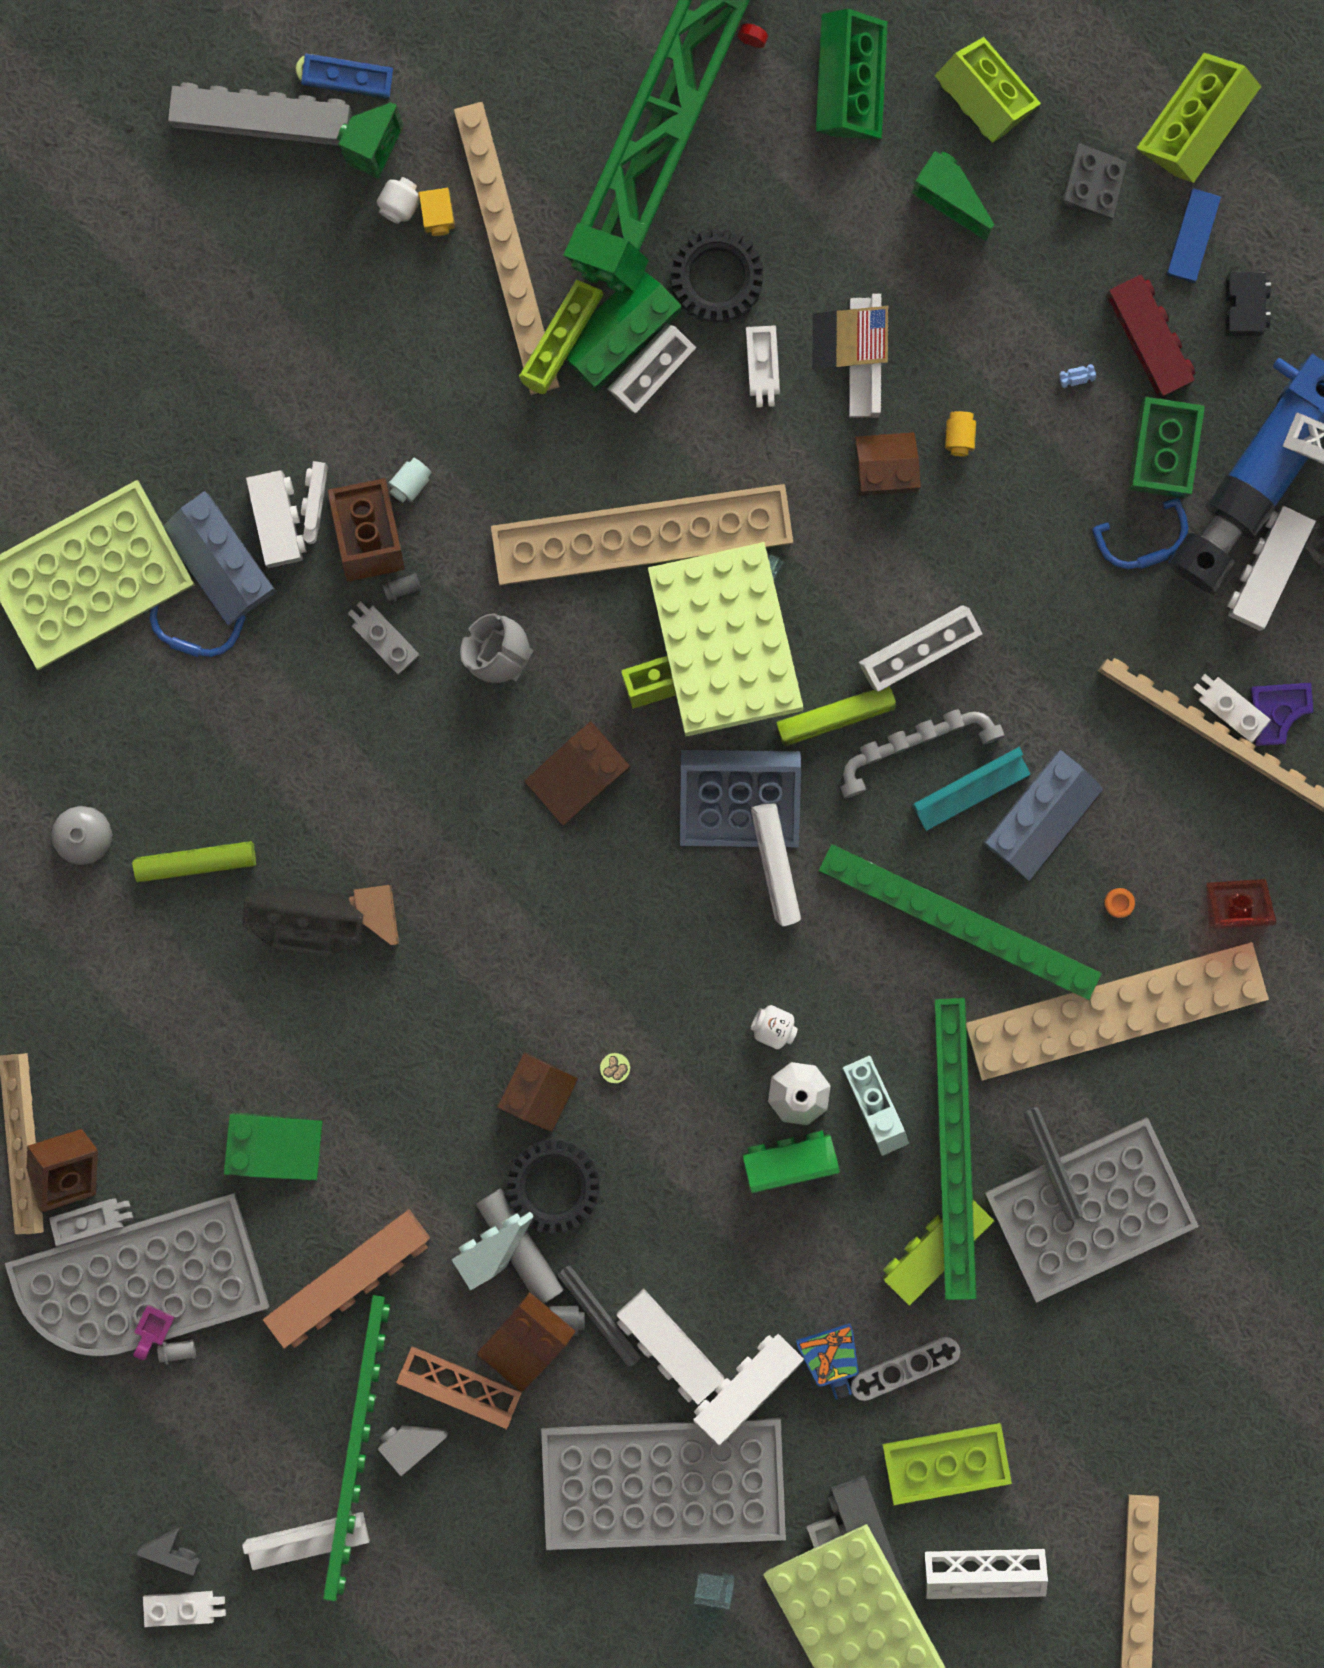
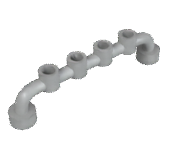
M959 709L944 714V722L933 725L932 720H928L916 725L917 732L906 736L904 731H899L887 737L889 740L888 744L878 747L875 741L860 747L862 754L850 759L844 768L843 777L845 784L840 789L845 799L866 791L863 779L856 780L855 772L859 767L872 764L889 755L903 752L920 743L929 742L946 733L962 729L969 724L977 723L982 726L983 731L979 733L983 745L1005 737L1001 725L995 726L992 720L984 713L974 711L961 715Z

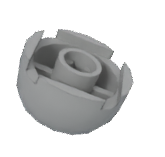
M85 806L72 807L60 814L53 824L51 834L53 847L60 857L69 863L78 865L91 864L104 857L111 847L113 836L110 824L104 814L95 808Z

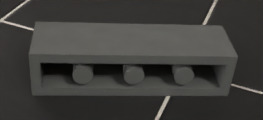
M865 1475L831 1487L833 1495L828 1497L833 1513L837 1514L840 1512L844 1524L838 1525L841 1535L867 1524L904 1593L907 1594Z

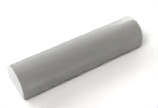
M502 1188L476 1203L490 1229L494 1226L498 1230L504 1227L502 1222L516 1214L514 1209L511 1208L510 1201ZM526 1230L510 1261L529 1292L542 1303H545L564 1289L528 1230Z

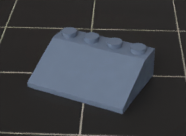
M681 750L680 846L759 847L751 807L773 803L777 806L785 847H799L800 751Z

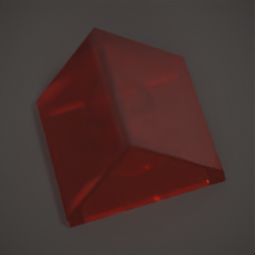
M1266 879L1207 883L1209 929L1276 925Z

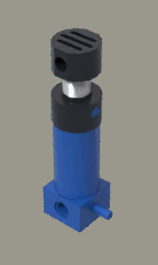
M1313 353L1301 363L1298 369H1295L1281 358L1275 361L1273 368L1290 379L1279 395L1280 401L1229 475L1225 476L1218 486L1214 496L1207 502L1206 509L1214 516L1213 521L1206 528L1207 530L1203 532L1202 536L1188 533L1168 561V565L1178 575L1207 593L1215 594L1235 566V562L1228 555V552L1233 548L1240 535L1250 539L1257 537L1262 526L1274 512L1275 506L1309 459L1304 455L1283 447V444L1296 413L1303 414L1324 424V361ZM1316 388L1322 391L1323 397L1317 393ZM1303 423L1297 438L1301 440L1310 436L1308 424ZM1197 558L1205 561L1206 569L1198 566Z

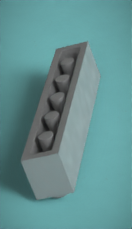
M181 83V86H172L168 121L172 128L338 145L340 142L337 140L339 130L344 123L348 125L352 111L350 105H346L345 101L340 99H328V102H318L316 98L305 95L298 96V99L287 98V95L277 92H270L269 96L257 95L256 91L249 89H240L239 93L228 92L227 88L221 86H210V90L199 89V86L196 84Z

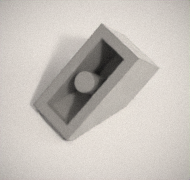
M402 1425L396 1430L394 1427H391L380 1437L383 1443L379 1445L378 1450L398 1474L402 1476L447 1437L448 1432L444 1428Z

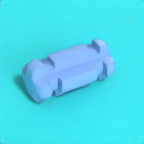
M1091 364L1087 368L1082 366L1070 369L1067 373L1062 371L1059 374L1060 384L1063 388H1067L1069 384L1075 386L1087 383L1089 379L1091 381L1096 379L1095 368Z

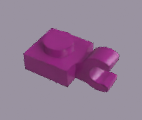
M147 1305L134 1333L142 1336L133 1356L143 1361L146 1360L153 1342L159 1345L163 1344L175 1317L151 1305Z

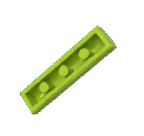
M576 279L519 375L521 382L526 387L540 394L547 392L603 297L602 290Z
M887 686L880 691L871 690L778 721L776 726L782 744L788 746L893 711L896 707V701L890 686Z
M249 841L137 857L132 862L136 882L256 866L254 842Z

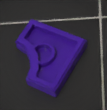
M1311 683L1250 687L1252 705L1271 719L1270 723L1254 740L1255 746L1286 744L1287 732L1292 723L1302 715L1313 713Z

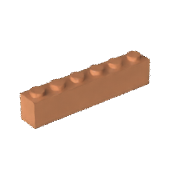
M408 1209L267 1315L263 1321L283 1348L290 1344L293 1348L297 1347L308 1338L306 1335L308 1330L314 1326L319 1330L332 1320L329 1314L337 1308L343 1312L356 1302L353 1296L361 1290L367 1294L378 1286L380 1282L377 1278L385 1272L391 1276L402 1268L404 1264L401 1260L409 1254L415 1258L426 1250L428 1246L425 1242L430 1239L429 1235Z

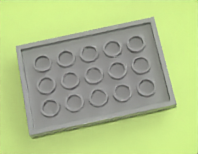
M1147 1117L1060 1157L1083 1212V1216L1076 1220L1069 1221L1045 1165L985 1192L1035 1302H1039L1199 1227Z

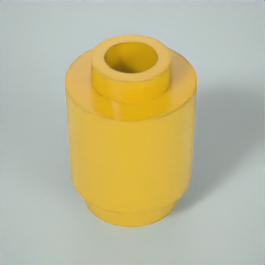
M951 412L950 419L946 421L945 449L950 450L952 456H968L969 451L975 450L976 421L973 420V413Z

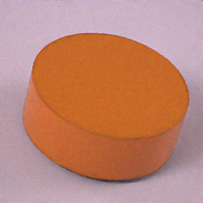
M1116 888L1106 895L1104 906L1109 915L1123 918L1130 915L1134 910L1135 899L1130 891Z

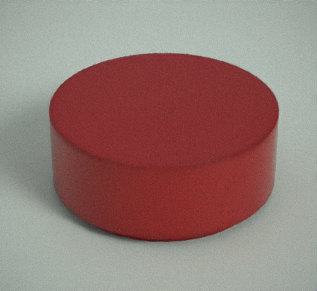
M746 23L741 25L737 37L745 44L756 48H764L768 34L764 29Z

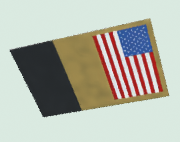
M888 306L813 313L812 369L888 362Z

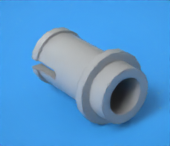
M194 1339L174 1343L164 1341L162 1345H157L160 1363L165 1362L168 1365L170 1361L196 1359Z

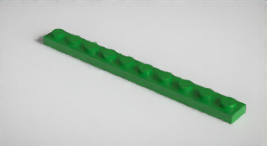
M831 844L819 869V872L1086 1000L1090 999L1102 974Z
M965 998L935 999L946 1300H976Z
M373 1295L324 1600L337 1601L338 1595H344L346 1577L341 1575L343 1564L349 1565L351 1546H346L348 1533L354 1534L356 1516L351 1514L353 1503H359L361 1485H356L358 1473H364L366 1455H362L361 1452L363 1442H369L371 1425L366 1424L368 1412H374L376 1395L371 1394L372 1384L379 1381L381 1365L376 1364L378 1352L383 1353L386 1335L381 1334L383 1322L388 1323L391 1305L386 1304V1298Z

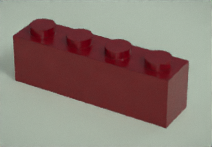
M1142 274L1110 289L1106 296L1158 399H1163L1191 385L1195 381L1193 376L1196 372L1189 359L1185 360L1180 351L1182 344L1178 335L1175 332L1171 334L1166 324L1169 322L1167 313L1162 306H1157L1153 298L1156 294L1151 282L1148 279L1144 280Z

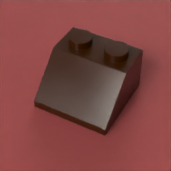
M914 432L855 436L859 496L909 493L920 490L919 457Z
M525 1052L497 1107L524 1121L552 1132L578 1078Z
M82 1129L27 1146L26 1169L41 1213L96 1195L98 1150Z

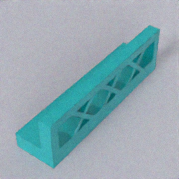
M1020 747L914 803L912 807L925 831L1030 775L1031 773L1021 757L1023 753Z

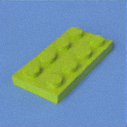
M1000 1423L882 1444L894 1505L1012 1484Z

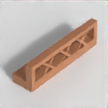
M413 1346L396 1382L505 1429L508 1428L522 1392ZM416 1355L427 1360L431 1371L418 1375L408 1370ZM432 1362L441 1367L434 1369ZM444 1369H450L454 1371L458 1383L448 1387L440 1384L436 1373ZM460 1374L469 1378L462 1381ZM433 1375L435 1381H432L425 1377ZM473 1380L481 1382L486 1394L477 1398L468 1396L464 1384ZM487 1385L495 1388L496 1390L489 1392ZM460 1386L463 1393L454 1390V1388ZM505 1392L514 1396L507 1412L495 1407L492 1395ZM488 1397L490 1404H487L480 1400H483Z

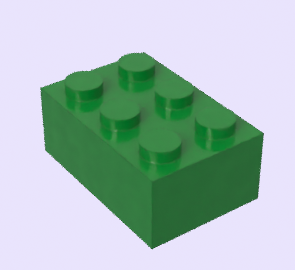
M1145 397L1142 400L1128 490L1185 499L1192 494L1204 405Z

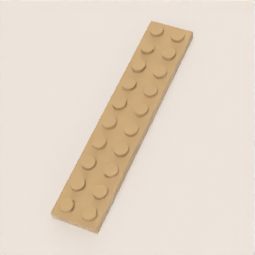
M785 484L491 526L499 586L684 560L762 542L765 543L766 548L793 544Z
M1250 942L1097 985L1089 1000L1074 993H1069L966 1022V1027L979 1075L983 1081L1269 999L1254 946Z

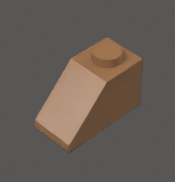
M385 885L355 889L354 896L349 898L351 913L357 914V919L390 945L399 944L392 886Z

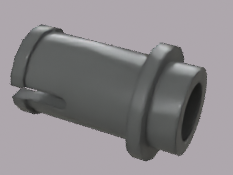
M416 572L394 581L388 579V583L382 584L387 600H394V602H397L399 597L422 590Z

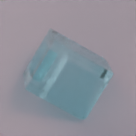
M700 1573L698 1575L696 1592L694 1593V1604L730 1609L735 1580L734 1574L722 1573V1576Z

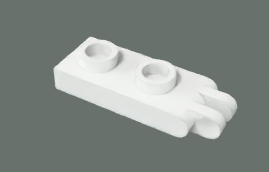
M776 325L746 327L750 396H756V406L763 407L762 395H768V407H774V395L780 394Z
M313 461L312 469L308 468L306 472L305 486H310L308 498H303L301 515L305 516L303 538L308 544H314L317 541L328 470L326 463Z
M1204 674L1201 679L1210 687L1205 690L1198 683L1193 687L1202 694L1199 700L1253 743L1270 723L1271 719L1219 677L1213 681Z
M212 1591L144 1595L145 1627L213 1623L214 1617L226 1615V1609L213 1608V1605L225 1604V1597H213Z

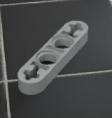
M950 1337L934 1340L860 1372L851 1380V1391L859 1400H871L954 1364L960 1357V1347ZM944 1343L949 1347L954 1346L955 1350L951 1352V1358L947 1359L944 1355L936 1358L939 1364L933 1366L932 1358L927 1352L928 1349L933 1348V1353L936 1354L942 1350L941 1345ZM920 1354L927 1358L928 1363L924 1370L915 1371L912 1369L910 1363L915 1355ZM894 1366L899 1369L900 1378L896 1382L889 1383L884 1380L883 1372L887 1367ZM878 1372L879 1380L884 1386L883 1388L878 1389L876 1383L869 1387L870 1392L868 1394H864L863 1391L857 1392L856 1388L860 1386V1379L871 1382L875 1380L872 1374Z

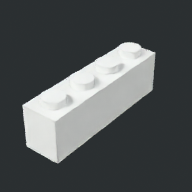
M1285 506L1272 513L1265 524V527L1269 528L1265 538L1260 537L1252 553L1256 557L1252 566L1247 564L1240 576V580L1244 583L1240 591H1234L1228 601L1227 607L1231 608L1228 614L1229 617L1259 631L1265 629L1316 522L1315 520Z
M962 605L858 663L872 689L880 691L982 635V632L970 609Z
M642 1289L617 1312V1316L620 1319L617 1322L619 1327L628 1336L633 1333L640 1341L637 1344L639 1349L648 1358L653 1355L660 1363L657 1366L659 1371L668 1380L673 1377L678 1382L680 1387L677 1390L688 1402L694 1400L699 1404L724 1381V1376L645 1289Z
M779 1334L774 1338L770 1335L767 1336L757 1347L760 1353L753 1360L747 1357L736 1368L739 1374L732 1381L726 1378L715 1390L718 1395L710 1403L707 1400L703 1401L694 1411L697 1415L694 1423L718 1447L803 1363L804 1359Z

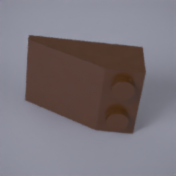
M386 478L327 490L347 582L405 570Z
M590 721L525 780V783L564 826L630 769V765Z
M529 1292L476 1354L520 1392H523L561 1352L575 1333V1330Z

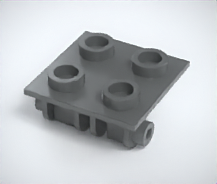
M1077 143L1076 150L1072 154L1074 157L1072 166L1068 171L1069 178L1066 179L1065 194L1062 195L1063 205L1069 208H1075L1076 205L1113 219L1127 161Z

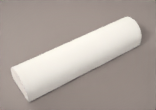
M770 803L751 807L774 918L781 926L794 924L801 920L777 806Z

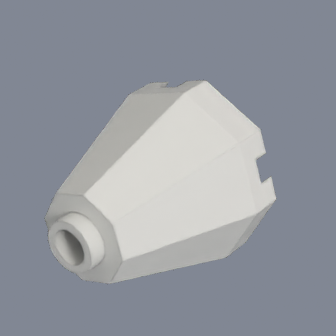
M790 1062L771 1077L768 1102L783 1122L808 1125L827 1111L830 1084L816 1066ZM800 1090L806 1092V1098L802 1101L795 1098L796 1093Z

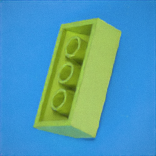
M1203 53L1136 149L1172 175L1194 183L1257 94L1261 85L1246 66Z

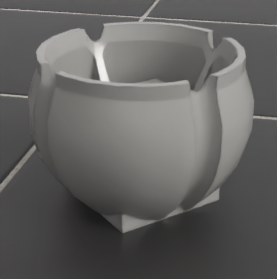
M492 613L480 617L468 629L471 636L463 637L460 648L461 661L471 674L485 682L501 683L511 679L517 681L534 651L529 648L526 633L517 622L505 616Z

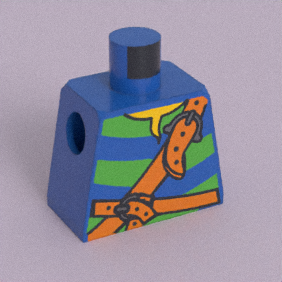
M850 1323L796 1340L798 1348L818 1387L830 1384L835 1399L844 1398L852 1394L847 1378L856 1376L859 1372L853 1330Z

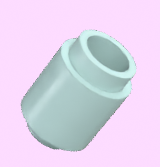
M413 458L410 462L406 461L389 482V485L392 487L389 492L402 503L405 500L412 502L429 482L428 477L432 472L416 458Z

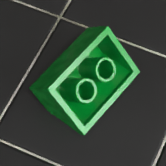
M391 102L352 116L348 125L344 123L341 126L337 140L340 141L338 145L347 165L379 179L404 126L396 104Z
M823 1130L805 1134L806 1139L797 1142L794 1141V1137L777 1140V1146L765 1148V1144L747 1147L748 1153L742 1155L751 1193L840 1173L831 1135H824Z

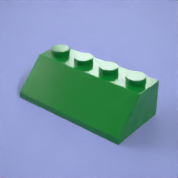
M851 9L822 14L816 132L833 137L882 139L887 21Z
M644 271L635 293L626 289L623 290V293L616 291L591 315L565 361L594 392H597L645 347L667 323L669 324L681 313L682 306L662 284Z

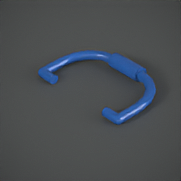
M1174 498L1163 502L1164 509L1175 506L1180 519V536L1172 547L1136 558L1137 561L1126 562L1118 560L1107 549L1101 532L1110 529V525L1107 522L1092 529L1097 545L1105 559L1114 566L1125 569H1143L1168 560V557L1173 555L1189 530L1187 517L1180 499Z
M159 605L150 610L149 617L152 630L161 641L170 645L172 649L195 657H199V655L213 657L225 653L235 644L245 621V615L238 618L228 641L221 647L210 650L202 649V646L165 635L157 621Z

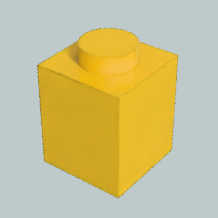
M442 188L419 192L426 233L432 232L433 236H441L450 233L449 229H455L449 189Z

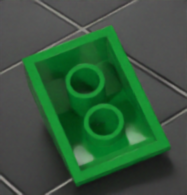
M934 151L915 180L912 194L986 241L994 226L993 221L961 167L956 164L957 160L948 153L942 152L939 154Z
M231 1113L229 1116L224 1174L317 1180L323 1121Z

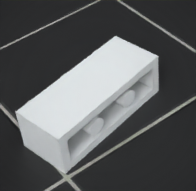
M667 323L607 389L627 409L636 413L696 347L676 327Z
M281 470L246 478L265 565L271 568L303 561L302 553L307 552L303 534H297L295 524L300 523L297 506L291 507L289 495L294 494L291 478H285Z

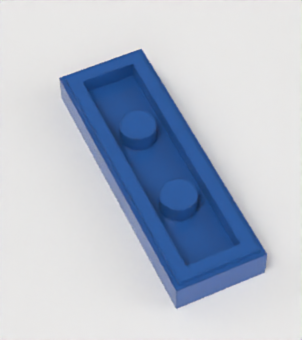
M305 53L301 85L389 99L393 68Z
M1194 188L1191 190L1166 275L1192 283L1196 282L1221 196Z

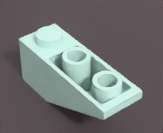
M871 1056L843 1067L881 1155L883 1156L908 1145L909 1142L905 1130Z
M531 1212L521 1218L516 1213L502 1222L504 1225L502 1229L498 1230L494 1226L480 1235L483 1240L476 1243L472 1239L459 1247L461 1253L453 1258L452 1261L470 1290L493 1278L506 1268L533 1219Z

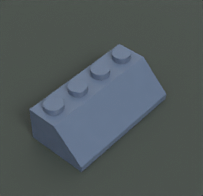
M206 491L181 507L163 525L180 558L228 626L277 592Z
M1059 750L983 842V845L1030 881L1101 793L1103 788L1083 767L1062 750Z

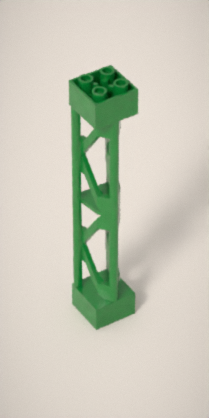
M678 0L580 223H577L563 254L572 263L571 268L582 273L581 277L595 284L601 280L607 283V287L617 292L623 293V290L626 289L635 293L649 261L639 250L750 0H702L700 7L695 11L688 9L692 0ZM727 5L723 11L705 24L707 17L711 13ZM727 21L700 85L696 89L692 51L695 46ZM689 30L683 45H681L680 35ZM668 58L673 60L674 66L658 99L650 96L665 60ZM676 87L681 108L670 103ZM646 107L652 113V116L642 138L634 142L631 140V137ZM663 117L668 118V120L661 124ZM670 136L665 141H663L659 146H657L654 150H652L649 154H647L650 149V146H652L660 139ZM670 150L639 220L635 180L642 172ZM632 160L624 177L622 166ZM608 189H611L616 193L614 202L601 231L592 228ZM619 217L623 238L612 235Z

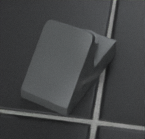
M181 1527L143 1544L137 1553V1556L191 1576L196 1573L201 1559L195 1557L196 1553L191 1550L179 1548L177 1551L173 1549Z

